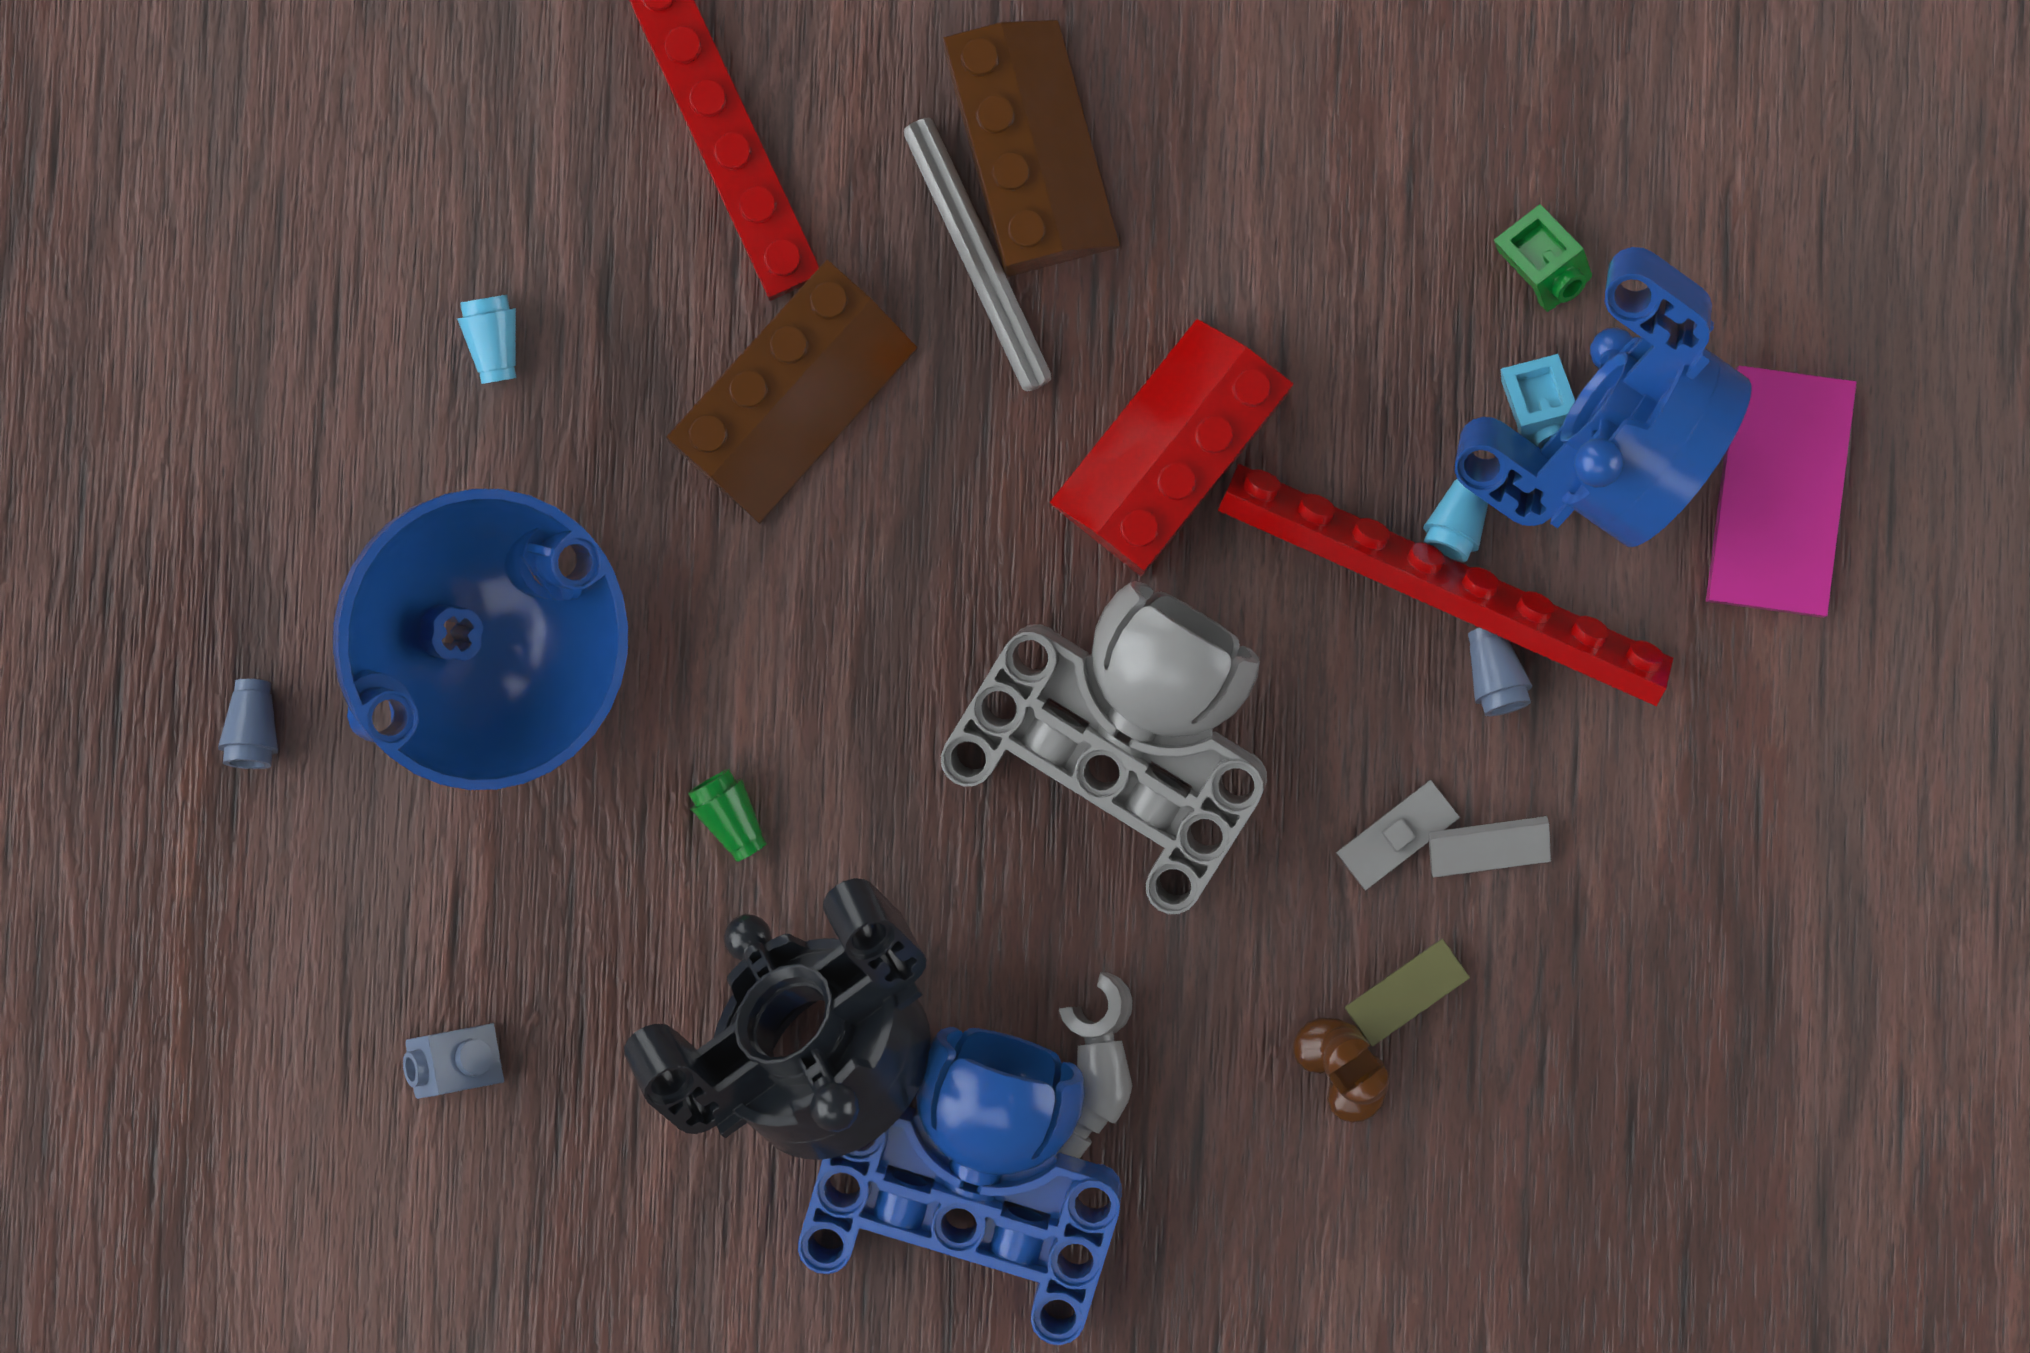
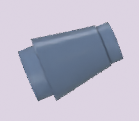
M1482 628L1469 632L1474 698L1476 704H1482L1485 716L1503 715L1528 706L1531 703L1528 691L1533 686L1510 641Z
M260 679L235 680L234 692L232 693L218 749L224 751V765L242 769H266L271 767L272 755L278 753L272 695L270 694V682Z

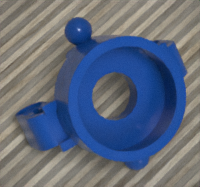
M1630 247L1617 253L1609 264L1604 302L1608 312L1616 320L1640 337L1633 338L1628 331L1618 327L1606 328L1595 336L1590 345V355L1593 363L1599 370L1577 397L1563 425L1542 449L1495 418L1481 417L1470 421L1465 425L1460 434L1455 460V474L1458 481L1465 488L1512 521L1521 525L1536 526L1545 523L1551 518L1550 524L1558 529L1575 510L1626 547H1636L1650 540L1664 529L1686 507L1710 477L1732 443L1744 419L1750 402L1752 387L1750 380L1705 348L1709 342L1710 332L1714 328V322L1711 320L1712 302L1709 294L1701 286L1655 253L1645 248ZM1630 279L1639 280L1648 287L1640 291H1630L1624 288L1621 283ZM1485 450L1493 453L1496 457L1481 459L1472 452Z

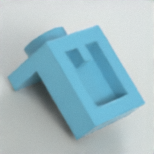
M1559 354L1501 369V382L1518 427V433L1540 449L1563 425L1566 416L1575 402Z

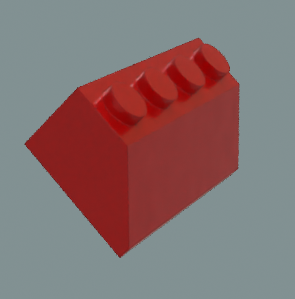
M1196 319L1049 504L1142 577L1287 397L1294 384L1247 346L1203 321Z

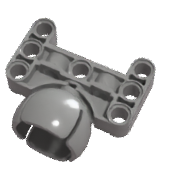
M1137 581L1130 582L1120 589L1105 606L1095 628L1092 654L1090 655L1087 651L1044 625H1028L1020 629L1002 650L944 745L941 753V767L945 775L953 783L963 787L976 786L988 778L998 766L1007 750L1164 847L1149 873L1146 881V894L1150 903L1157 910L1167 914H1180L1189 910L1198 900L1259 803L1267 783V771L1259 758L1219 733L1213 732L1212 729L1234 715L1249 697L1258 677L1259 657L1252 649L1245 646L1240 647L1239 640L1234 634L1188 604L1165 592L1153 594V590L1147 584ZM1026 640H1034L1044 646L1048 654L1047 665L1041 669H1032L1025 666L1018 654L1020 643ZM994 691H1003L1012 696L1017 705L1015 717L1001 719L992 714L988 707L989 694ZM1049 698H1051L1052 700L1056 701L1057 703H1059L1060 705L1064 706L1065 708L1069 709L1070 711H1072L1073 713L1077 714V715L1080 716L1081 718L1085 719V720L1088 721L1090 724L1088 725L1087 723H1085L1084 721L1080 720V719L1077 718L1076 716L1072 715V714L1069 713L1068 711L1064 710L1063 708L1059 707V706L1056 705L1055 703L1051 702V701L1049 700ZM962 742L978 744L986 755L985 766L980 769L965 767L957 756L958 745ZM1097 755L1111 757L1119 767V778L1112 782L1097 780L1089 769L1090 759ZM1151 761L1159 765L1160 767L1164 768L1168 772L1172 773L1176 777L1180 778L1184 782L1188 783L1192 787H1188L1187 785L1183 784L1182 782L1167 774L1163 770L1154 766L1153 764H1151ZM1233 768L1245 770L1252 776L1254 789L1251 793L1243 796L1231 794L1223 785L1222 775ZM1199 819L1212 820L1219 825L1223 839L1215 845L1200 844L1191 833V825ZM1169 869L1182 871L1188 876L1191 882V889L1182 895L1170 894L1162 887L1160 874Z

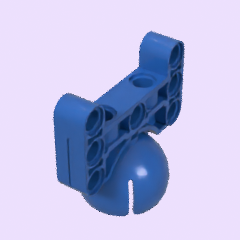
M955 1027L941 1029L931 1040L926 1073L916 1093L918 1112H916L915 1108L908 1107L886 1132L871 1143L846 1155L822 1160L798 1241V1253L801 1261L807 1268L816 1273L830 1274L838 1272L849 1261L860 1228L1038 1282L1031 1311V1324L1034 1332L1041 1340L1049 1344L1063 1345L1071 1343L1080 1335L1084 1328L1118 1220L1122 1197V1184L1119 1176L1113 1169L1103 1164H1095L1066 1154H1056L1071 1137L1082 1115L1085 1087L1081 1070L1070 1062H1063L1061 1064V1060L1055 1052L1015 1036L980 1028H970L963 1033ZM837 1173H848L858 1181L860 1189L850 1194L841 1193L832 1186L830 1177ZM1087 1188H1099L1109 1196L1110 1202L1098 1209L1089 1208L1079 1200L1078 1194ZM955 1208L965 1209L975 1217L976 1224L966 1229L956 1228L948 1222L945 1214ZM820 1229H831L841 1237L843 1245L835 1249L824 1248L817 1243L813 1233ZM1081 1244L1088 1248L1093 1257L1086 1263L1074 1264L1064 1258L1061 1250L1067 1245ZM1053 1300H1063L1074 1308L1075 1313L1069 1318L1056 1319L1045 1311L1044 1305Z

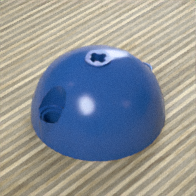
M469 489L448 493L406 510L387 523L366 544L350 568L339 594L333 623V655L338 682L348 705L347 718L349 725L357 736L374 742L390 758L412 773L440 785L466 790H497L527 783L559 767L573 757L595 735L612 708L625 670L628 655V621L624 597L615 572L604 552L579 523L557 507L533 496L504 489ZM570 545L576 553L577 563L572 573L565 577L559 569L558 559L563 549ZM531 572H532L533 575L536 577V579L539 581V583L533 578ZM446 621L456 624L450 631L454 639L452 643L442 642V639L447 635V630L443 625ZM388 700L391 711V724L388 728L378 732L373 725L372 715L379 703Z

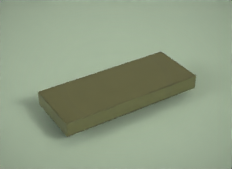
M1442 938L1354 999L1344 1008L1368 1043L1373 1047L1470 977Z

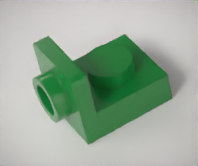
M1541 204L1494 239L1497 251L1534 289L1538 303L1546 312L1551 311L1560 303L1574 299L1592 278V272L1584 248Z

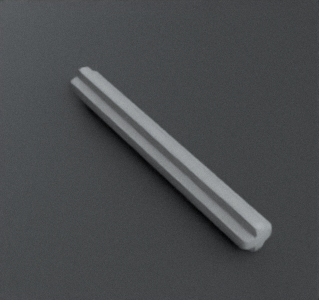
M929 117L917 120L904 128V137L1015 375L1024 391H1032L1042 387L1051 380V372L933 120Z

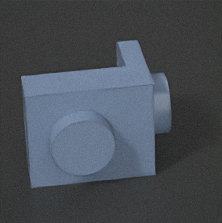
M494 1023L406 1040L407 1052L403 1057V1070L408 1084L413 1087L417 1099L504 1082Z

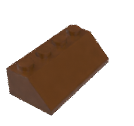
M1058 20L999 22L943 37L944 54L1006 278L1119 248V241Z
M826 260L666 438L680 454L760 524L915 353L918 347L865 292L829 260Z

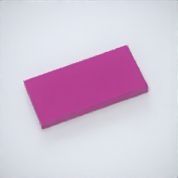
M1739 365L1735 369L1750 380L1752 391L1744 419L1724 454L1706 602L1821 618L1827 617L1857 382Z

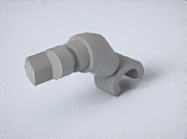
M1100 972L1097 987L1106 994L1108 1000V1010L1105 1017L1099 1022L1095 1023L1088 1020L1083 1014L1081 1006L1059 1008L1062 1021L1072 1032L1084 1037L1085 1045L1078 1046L1077 1067L1083 1074L1085 1097L1082 1115L1073 1134L1056 1154L1062 1153L1079 1159L1092 1143L1088 1137L1092 1131L1100 1133L1108 1121L1115 1123L1128 1104L1133 1087L1122 1041H1114V1033H1117L1126 1025L1132 1013L1133 1000L1130 990L1123 980L1107 972Z

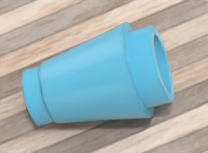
M501 295L461 302L463 317L457 318L477 372L480 374L481 384L517 378L515 372L516 308L510 309L508 296Z
M1458 479L1454 480L1423 526L1424 531L1427 533L1423 543L1436 547L1444 556L1457 562H1466L1471 552L1479 550L1488 503L1465 488Z

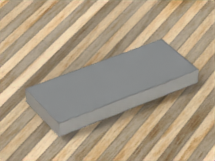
M1429 780L1342 847L1336 854L1362 888L1367 890L1429 842L1428 832L1445 830L1460 817L1434 783Z
M1547 816L1428 832L1430 866L1433 878L1551 862L1550 830Z

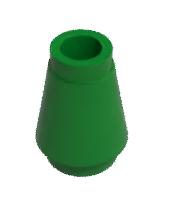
M730 769L717 773L688 792L695 804L691 808L692 812L729 853L731 852L736 862L751 856L767 844L762 836V831L742 778L736 780Z

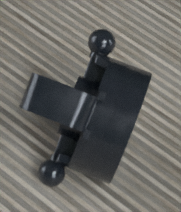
M854 878L841 882L827 893L823 901V911L838 939L822 938L804 941L791 934H783L772 939L770 928L762 918L750 914H743L733 918L725 930L724 942L726 949L732 957L741 962L727 976V982L733 995L721 1014L714 1038L697 1050L672 1027L666 1024H652L637 1030L628 1038L624 1046V1055L645 1099L653 1108L679 1130L689 1134L706 1132L717 1126L720 1134L727 1138L748 1123L780 1151L797 1158L810 1160L831 1159L854 1152L877 1139L901 1117L921 1086L926 1073L931 1048V1035L927 1015L918 1000L923 994L915 983L923 974L927 959L901 912L871 882L865 879ZM817 1001H825L824 1018L815 1036L803 1048L787 1056L774 1057L773 1050L788 1026L808 1007Z

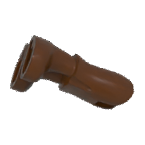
M1317 1018L1307 1022L1298 1031L1294 1039L1293 1054L1296 1062L1306 1071L1320 1074L1326 1072L1332 1081L1328 1089L1327 1102L1331 1112L1340 1120L1352 1123L1365 1121L1374 1116L1383 1105L1389 1084L1388 1070L1382 1060L1372 1055L1368 1047L1370 1044L1356 1026L1340 1019Z

